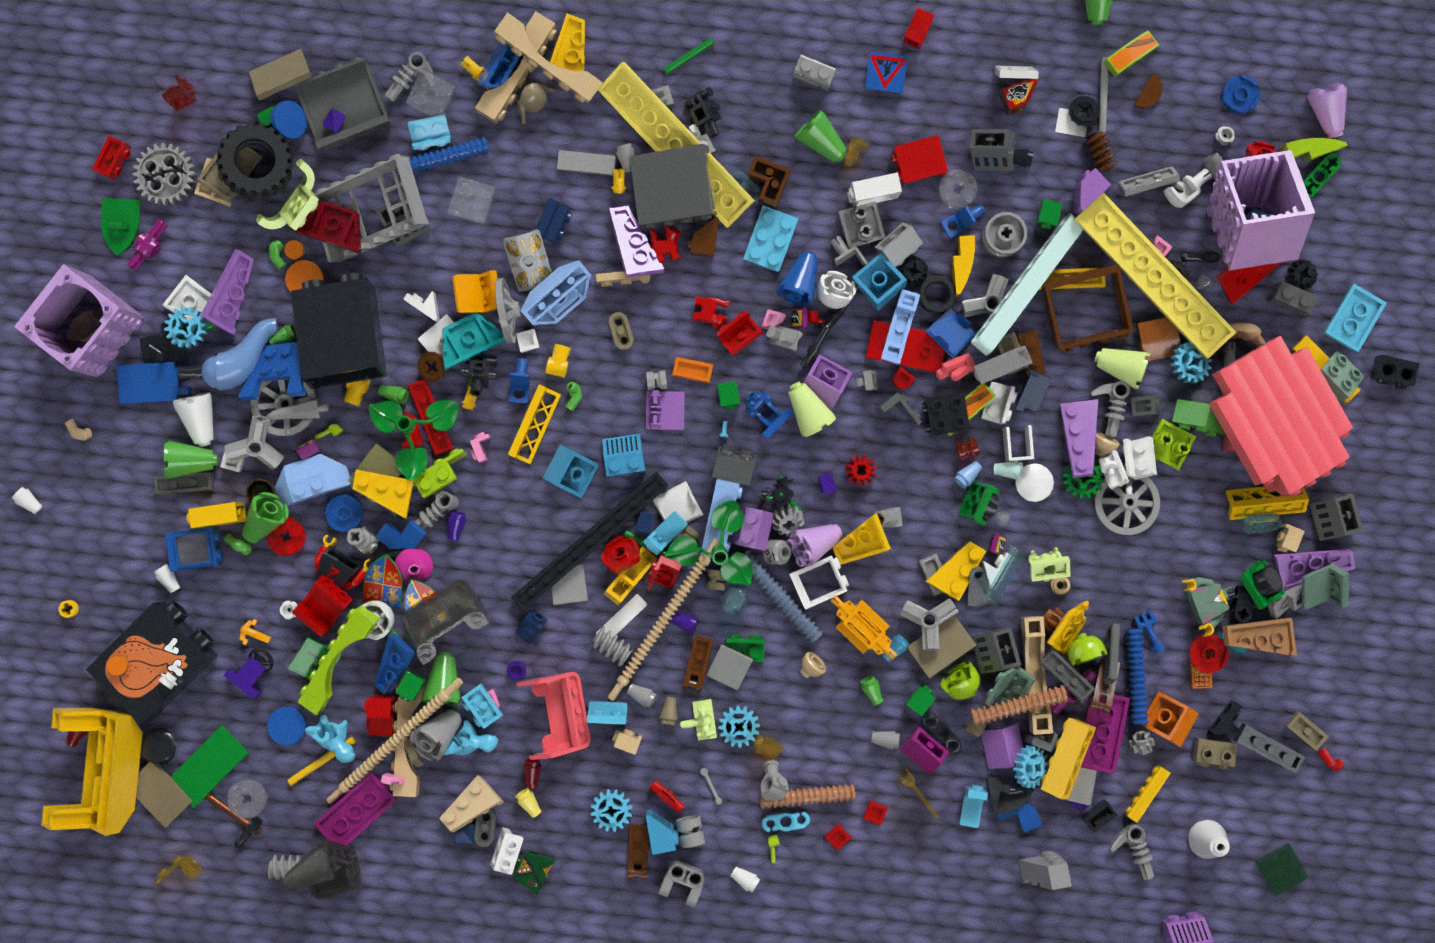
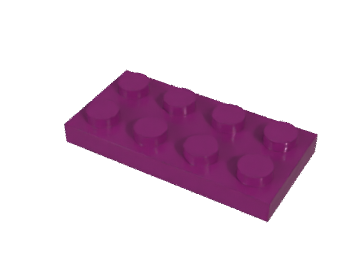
M1092 692L1089 696L1084 722L1096 727L1081 767L1115 774L1130 698L1114 695L1110 713L1107 714L1103 713L1100 709L1096 708L1094 710L1089 708L1093 695ZM1099 697V701L1105 703V698Z
M371 771L321 816L314 825L336 850L341 852L394 804L398 798L393 796L389 788Z

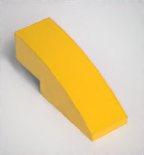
M975 235L959 236L957 239L958 256L951 258L952 279L956 296L961 294L971 272L975 252Z
M645 547L640 549V561L631 568L622 571L604 592V595L618 606L649 570L653 562L658 559Z

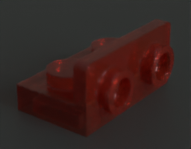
M176 74L174 77L178 86L169 87L162 96L171 107L179 111L197 101L195 97L197 92L193 85L188 83L186 78H181Z

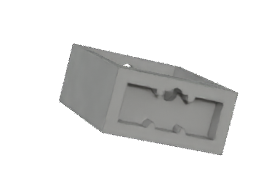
M1022 346L974 366V375L977 381L983 384L1030 365L1033 362L1026 346Z

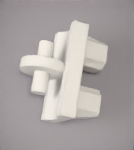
M1116 450L1098 459L1101 465V472L1104 473L1109 488L1122 487L1129 482Z

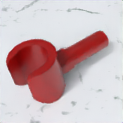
M808 312V322L824 325L827 323L826 320L818 318L819 312Z

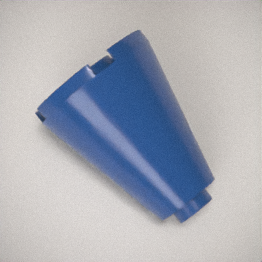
M806 251L801 253L777 287V295L781 297V294L785 296L786 302L805 307L808 303L809 306L812 305L818 267V258L813 252Z

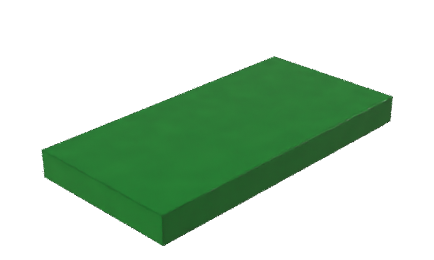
M221 725L171 778L192 800L190 805L192 808H195L250 752L224 725Z

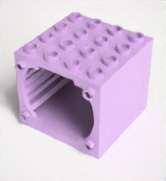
M1291 150L1221 161L1220 168L1217 170L1216 182L1213 183V193L1210 194V204L1207 206V214L1212 218V229L1217 233L1218 246L1223 250V261L1227 263L1229 270L1297 260L1315 214ZM1245 207L1260 208L1263 212L1265 210L1266 212L1268 211L1270 216L1261 215L1258 218L1257 214L1252 213L1250 220H1246L1244 210Z
M63 264L14 327L69 370L98 377V375L100 376L106 371V365L109 361L117 357L120 347L128 343L131 333L142 325L144 316L91 275ZM87 291H90L102 306L103 316L99 320L102 324L85 346L77 348L73 353L67 349L68 346L65 343H62L64 340L63 336L55 334V332Z

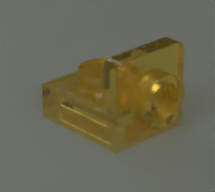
M861 138L851 139L844 165L851 167L853 162H857L859 151L856 149L867 151L869 143H865L866 140Z

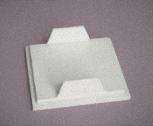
M686 481L658 495L653 500L663 521L674 511L687 523L703 515Z

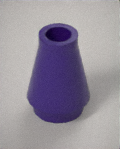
M456 511L450 512L448 516V539L459 541L467 520L465 518L466 514Z
M674 612L675 615H671L672 619L668 620V622L673 623L687 633L689 631L694 632L698 623V618L694 617L693 614Z

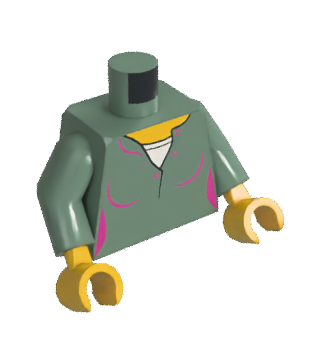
M1202 577L1183 580L1182 583H1187V588L1184 591L1187 594L1197 623L1205 624L1199 626V630L1205 629L1203 637L1213 634L1214 629L1219 625L1229 609L1227 600L1236 597L1234 589L1231 586L1222 589L1220 583H1214L1212 579Z

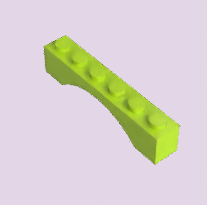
M362 605L356 609L353 608L346 617L348 618L347 623L339 628L337 631L339 636L329 644L327 648L329 652L319 660L318 664L320 666L318 670L312 672L309 677L310 683L308 686L305 685L299 693L301 697L298 703L315 715L324 710L333 696L332 674L339 655L349 644L370 635L380 620L377 615Z

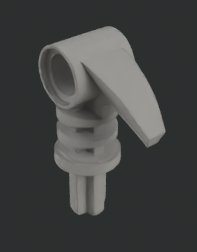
M413 52L409 55L407 65H402L404 69L398 71L400 73L399 76L394 75L392 77L395 81L387 90L385 96L391 101H395L404 87L407 90L409 89L407 83L409 81L413 82L411 78L413 76L416 77L419 72L424 73L431 86L435 85L433 71L422 53ZM414 55H419L422 58V64L418 67L414 66L411 62Z
M1124 381L1105 384L1091 392V396L1109 394L1110 396L1109 402L1112 403L1111 406H1108L1110 413H1105V417L1108 418L1105 435L1109 437L1117 436L1120 420L1125 418L1121 413L1125 412L1123 405L1127 403L1124 402V399L1129 395L1130 387ZM1118 385L1125 388V394L1122 396L1115 392V388Z
M443 489L433 493L436 499L431 504V508L427 507L426 513L421 511L419 513L420 518L415 523L422 529L427 526L432 528L434 520L438 521L439 516L443 517L444 511L451 512L457 509L459 504L458 498ZM449 498V504L445 506V500Z
M1129 823L1115 836L1109 849L1114 852L1123 843L1127 842L1130 849H1134L1132 855L1136 857L1133 859V862L1139 865L1143 879L1150 880L1154 877L1150 864L1153 858L1151 854H1147L1149 848L1145 847L1147 842L1143 841L1145 831L1139 825ZM1138 829V835L1132 838L1130 836L1131 831Z

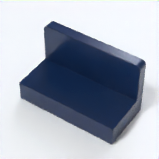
M1030 369L1015 403L1016 410L1023 412L1024 408L1037 412L1051 382V377Z

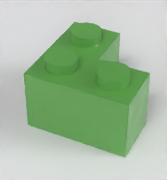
M1177 399L1172 422L1179 424V428L1190 430V427L1195 428V431L1205 433L1204 435L1216 437L1217 434L1225 435L1209 404Z

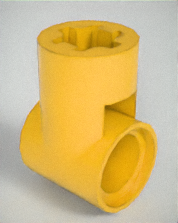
M554 344L553 354L548 359L545 373L565 378L569 363L567 358L571 348Z
M370 379L346 383L347 392L343 401L360 406L362 396L366 394L369 388Z

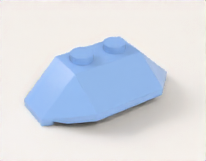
M579 260L558 267L530 291L521 312L532 325L557 324L586 299L591 274Z
M318 454L284 466L275 486V495L280 498L279 501L282 504L285 503L287 506L352 485V483L348 481L350 474L347 466L322 454Z

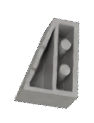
M1045 851L1040 856L1018 860L1023 883L1031 882V885L1034 886L1040 883V887L1050 890L1072 886L1067 862L1056 852Z

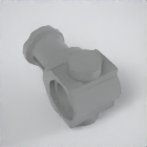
M366 527L351 529L347 533V541L366 555L374 553L379 547L378 542L380 540Z
M766 761L762 765L765 772L764 779L760 785L762 797L767 801L771 799L774 801L781 800L789 791L788 782L779 773V763L777 761Z

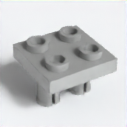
M875 201L838 212L848 249L885 238Z

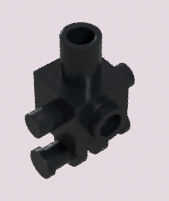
M707 87L704 91L700 90L697 92V95H692L689 101H685V107L690 110L693 117L690 119L691 123L695 124L696 127H705L708 137L714 138L720 134L715 122L721 119L718 111L721 107L715 101L708 100V97L714 93L710 87Z
M479 354L465 361V364L470 363L469 369L462 368L461 376L468 377V386L471 387L470 394L472 396H481L482 389L488 388L489 379L496 380L497 372H490V366L497 367L498 358H488V355H484V358H481Z

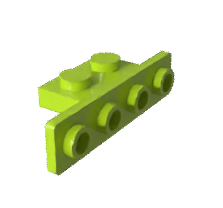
M455 449L445 459L440 458L432 463L433 466L425 469L418 478L413 480V487L417 486L422 497L427 498L457 480L458 478L450 465L467 455L466 451Z

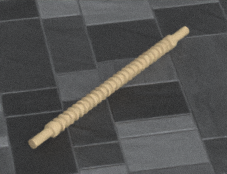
M714 539L706 551L711 552L714 546L720 545V542ZM706 554L700 555L698 558L699 562L695 563L696 567H692L693 571L689 572L690 576H686L687 580H683L684 585H680L681 589H677L678 593L674 594V599L671 598L672 602L668 603L669 607H665L666 611L662 612L663 616H659L660 620L656 621L657 625H653V630L649 631L650 635L647 634V639L643 640L644 644L641 643V648L637 649L638 653H634L635 657H632V661L628 662L629 666H625L626 670L622 671L623 675L620 674L617 678L618 682L608 695L610 700L614 701L622 688L628 685L630 682L629 678H632V673L635 674V669L639 668L638 664H642L641 660H644V656L648 655L647 651H651L650 647L654 646L653 642H657L656 638L660 637L659 633H663L662 629L666 628L665 624H669L668 620L672 619L671 615H675V610L678 611L677 606H681L680 602H684L683 598L687 597L686 593H689V589L693 588L692 584L696 583V579L700 578L699 574H703L702 570L706 569L705 565L708 566L711 562V559Z
M457 678L446 689H442L438 695H435L434 699L427 703V706H423V709H420L419 713L412 717V720H408V723H405L404 727L402 726L400 730H397V733L393 734V737H390L385 744H382L378 751L376 750L374 754H371L367 761H364L363 764L356 768V771H353L348 778H345V781L339 784V788L327 798V802L333 804L342 794L348 793L355 786L354 784H358V781H361L366 774H369V771L373 770V767L380 763V760H384V757H387L391 750H395V747H398L399 743L406 739V736H410V733L418 728V726H421V723H424L425 719H428L433 712H436L440 705H444V702L451 698L450 695L463 684V681Z

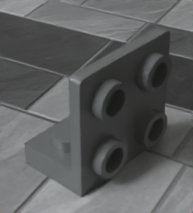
M897 392L877 408L880 415L883 413L888 415L899 407L914 427L922 423L920 421L921 415L916 409L912 410L909 407L908 403L910 402L903 393L900 395Z

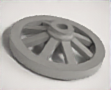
M500 278L496 279L494 283L495 300L499 315L498 322L501 324L504 335L503 339L507 344H512L516 342L515 322L521 316L519 301L512 300L506 280Z
M278 380L281 395L276 394L267 387L272 381L261 382L257 400H251L250 405L253 416H262L260 410L274 408L278 410L285 408L283 405L285 401H288L287 407L312 401L317 399L315 390H311L305 382H303V387L306 389L308 397L294 399V397L286 394L287 390L284 380ZM262 391L272 397L275 402L259 404ZM314 418L300 419L302 421L292 428L290 419H284V429L272 427L271 425L277 419H269L267 432L278 436L295 435L306 429Z
M1127 476L1129 482L1125 484L1126 493L1119 487L1112 489L1119 496L1118 499L1102 498L1105 489L1109 485L1106 478H1104L1105 482L1103 484H1099L1103 488L1101 491L1096 489L1097 495L1094 496V509L1099 521L1108 530L1121 535H1133L1143 532L1153 524L1160 510V496L1157 487L1149 477L1138 479L1143 484L1133 494L1132 478ZM1148 488L1152 501L1138 500L1139 496ZM1127 499H1130L1132 502L1130 506L1126 503ZM1102 504L1118 505V508L1106 517ZM1138 506L1152 507L1147 518L1137 508ZM1125 511L1123 527L1116 526L1111 522L1120 513ZM1132 511L1141 524L1129 528Z

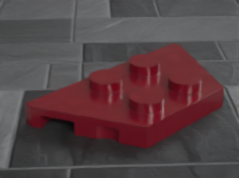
M322 201L313 212L306 216V222L301 228L293 229L296 234L359 254L362 252L360 214L357 211Z

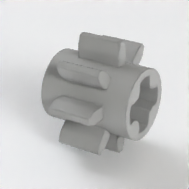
M1139 731L1132 734L1133 740H1130L1129 743L1135 754L1145 755L1152 752L1151 746H1154L1155 742L1149 732Z

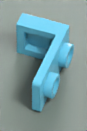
M674 511L643 543L650 552L657 556L688 523Z
M972 785V787H965L959 821L960 825L974 828L979 827L983 800L987 801L988 792L982 786Z

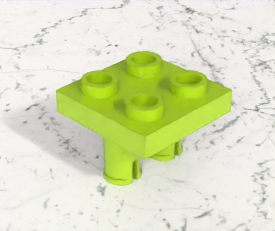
M1160 419L1152 435L1155 459L1178 471L1189 453L1196 436L1164 419Z

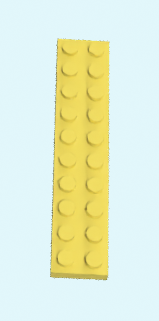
M621 62L599 87L598 91L655 152L701 144L625 62ZM709 152L706 154L716 205V209L713 211L717 212L715 216L719 218L726 228H729L755 200Z
M1104 192L1074 219L1114 263L1119 264L1120 269L1206 359L1211 357L1236 333Z

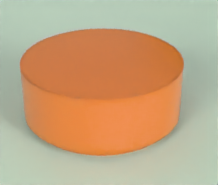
M291 240L285 245V254L290 259L298 260L304 256L305 247L301 242Z
M120 655L110 658L107 663L108 671L116 676L126 673L129 668L128 660Z

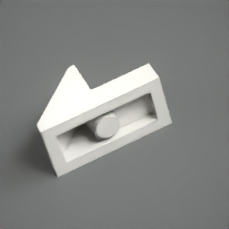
M433 291L424 303H422L424 299L414 293L413 296L408 293L404 297L406 302L434 321L438 322L440 320L436 295Z
M1006 552L1003 555L999 554L994 562L996 564L995 568L981 561L982 567L987 572L990 589H995L1014 556Z

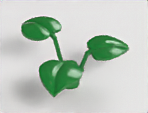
M441 400L432 403L427 408L426 415L430 420H411L409 417L403 416L401 406L394 401H384L369 405L370 417L377 429L384 433H391L397 427L405 434L411 449L404 448L397 454L396 465L398 470L409 481L418 478L425 471L428 464V455L425 449H415L410 438V434L415 430V424L432 423L436 430L447 431L455 425L459 411V404L457 402Z
M737 501L723 502L712 513V526L716 529H721L720 545L714 546L711 552H708L701 547L697 548V542L693 537L683 535L677 537L671 543L665 553V557L677 561L682 566H690L699 561L700 555L698 551H700L709 558L712 557L715 564L721 565V575L726 581L733 584L750 585L753 576L750 559L741 552H736L729 558L724 547V531L726 530L729 533L736 532L742 527L744 522L743 512Z

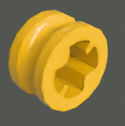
M67 600L59 605L58 610L63 617H74L79 611V606L75 601ZM67 604L68 606H72L73 608L70 610L71 614H69V612H65Z

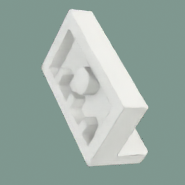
M991 381L989 388L996 397L983 407L980 419L1003 425L1006 421L1009 422L1012 410L1009 409L1011 403L1015 402L1017 392H1015L1014 386H1006Z
M1148 436L1133 441L1123 439L1124 470L1127 476L1137 480L1157 475L1153 438Z
M502 827L490 863L493 870L510 875L513 873L523 842L522 836L514 835L510 829Z

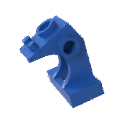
M758 390L752 392L744 403L748 407L745 411L752 418L756 416L768 427L762 433L766 440L794 413L790 407L781 413L770 402L772 398L765 391L763 393ZM765 404L773 411L767 419L758 412Z

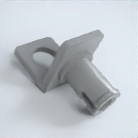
M837 236V240L833 239L830 242L839 254L834 259L836 267L854 255L857 256L863 267L868 264L857 246L848 249L841 236Z

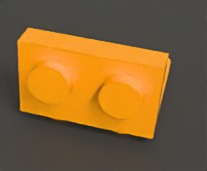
M490 270L481 274H457L452 277L458 313H488L498 310L494 284L496 279H498L496 270Z

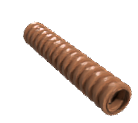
M1060 685V688L1054 687L1053 690L1049 688L1048 691L1042 690V693L1038 691L1036 692L1037 694L1031 693V696L1025 695L1023 698L1020 696L1019 699L1013 698L1012 701L1008 699L1007 702L1001 701V704L995 703L994 706L991 704L989 707L983 706L982 709L980 707L977 708L978 710L972 709L971 714L974 724L979 726V723L983 725L985 724L984 722L990 723V720L996 721L998 718L1002 720V717L1008 718L1009 715L1013 717L1014 714L1020 715V712L1026 713L1028 710L1032 712V709L1038 710L1039 707L1043 709L1044 706L1050 707V704L1054 706L1056 705L1055 703L1061 704V701L1068 702L1065 687Z
M844 784L843 787L841 785H838V787L833 785L832 788H829V786L823 788L821 786L820 789H817V787L811 789L809 787L808 790H805V788L799 790L798 788L796 791L790 789L785 797L778 801L772 799L767 801L762 797L761 792L759 794L760 807L762 809H765V807L770 809L772 806L774 808H777V806L782 808L783 805H786V807L792 805L794 807L795 804H798V806L804 804L806 806L807 803L810 805L816 803L817 805L819 802L822 804L828 802L829 804L831 801L837 803V801L843 802V800L849 802V800L855 801L856 799L853 784H850V786Z

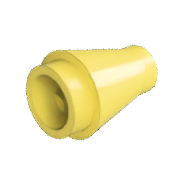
M529 788L523 789L515 796L516 802L532 818L541 813L534 793Z

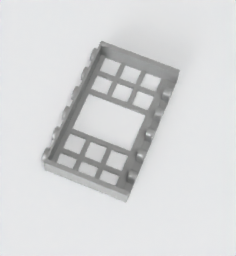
M400 154L392 155L388 161L377 162L372 168L361 169L357 175L346 176L342 182H333L330 184V187L315 191V196L319 199L317 201L318 205L322 201L335 197L337 205L341 207L342 203L339 195L349 191L352 204L345 208H354V211L360 214L353 188L378 178L392 226L367 236L360 214L361 253L429 224L409 157H403ZM397 169H398V171H399L400 178H401V181H402V182H400V179H399V176H398V173H397ZM392 171L396 184L386 188L382 175ZM402 186H403V188H404V191H405V194H406V198H407V199H405ZM397 189L401 202L391 206L388 193ZM407 204H409V208H410L412 217L410 216V212H409V209H408ZM403 206L406 220L396 223L393 210ZM323 242L328 262H342L359 254Z

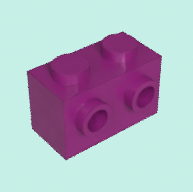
M920 727L905 739L900 748L904 754L928 774L942 764L949 752Z

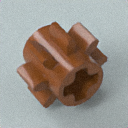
M1049 608L1043 616L1044 628L1048 631L1055 630L1063 619L1061 616L1064 613L1058 608H1055L1054 611Z

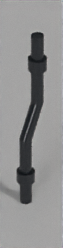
M854 282L855 287H856V293H859V292H860V289L858 288V286H857L856 283ZM849 304L837 309L823 326L813 345L808 347L806 351L808 353L800 366L805 369L808 368L814 356L818 355L820 351L818 349L827 334L845 313Z

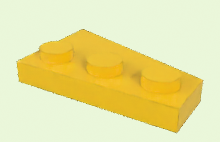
M566 14L550 63L566 70L584 71L585 20Z
M356 470L352 489L407 519L414 485L413 480L409 481L408 479Z
M877 513L832 547L840 565L891 549Z
M971 541L967 542L925 582L959 601L969 584L971 569L979 566L986 550Z

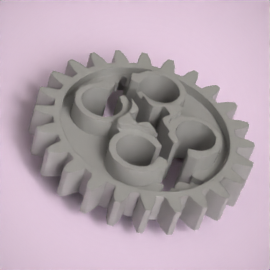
M165 143L161 144V148L154 144V150L147 147L148 153L141 152L143 158H136L140 164L133 165L138 170V172L132 173L133 176L138 178L133 182L139 185L137 190L142 192L141 196L144 198L148 197V201L153 202L155 200L157 205H160L162 201L165 206L170 201L171 204L175 205V199L182 202V195L188 197L187 189L193 191V188L189 186L190 183H196V181L191 179L197 175L191 171L196 168L195 165L190 164L193 159L187 157V152H181L182 149L177 146L175 148L171 143L168 148ZM175 159L174 165L182 168L187 175L180 172L175 174L176 169L168 167V161ZM156 164V169L151 174L150 166ZM142 174L150 177L155 175L156 177H153V179L161 182V188L155 190V183L147 181ZM179 176V183L173 185V180Z

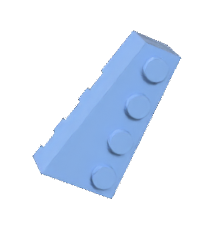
M717 479L702 549L707 550L714 539L720 542L721 529H716L712 526L711 516L715 508L721 503L730 500L736 501L737 498H741L743 487H739V483ZM725 530L724 547L726 548L728 554L731 542H727L728 535H732L733 533H729Z

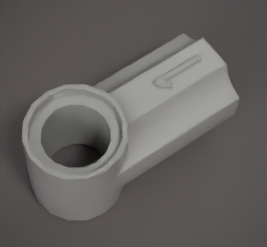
M900 507L875 512L882 527L903 526Z

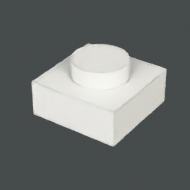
M535 329L516 333L521 353L540 348Z
M224 452L220 467L241 472L245 458L230 462Z

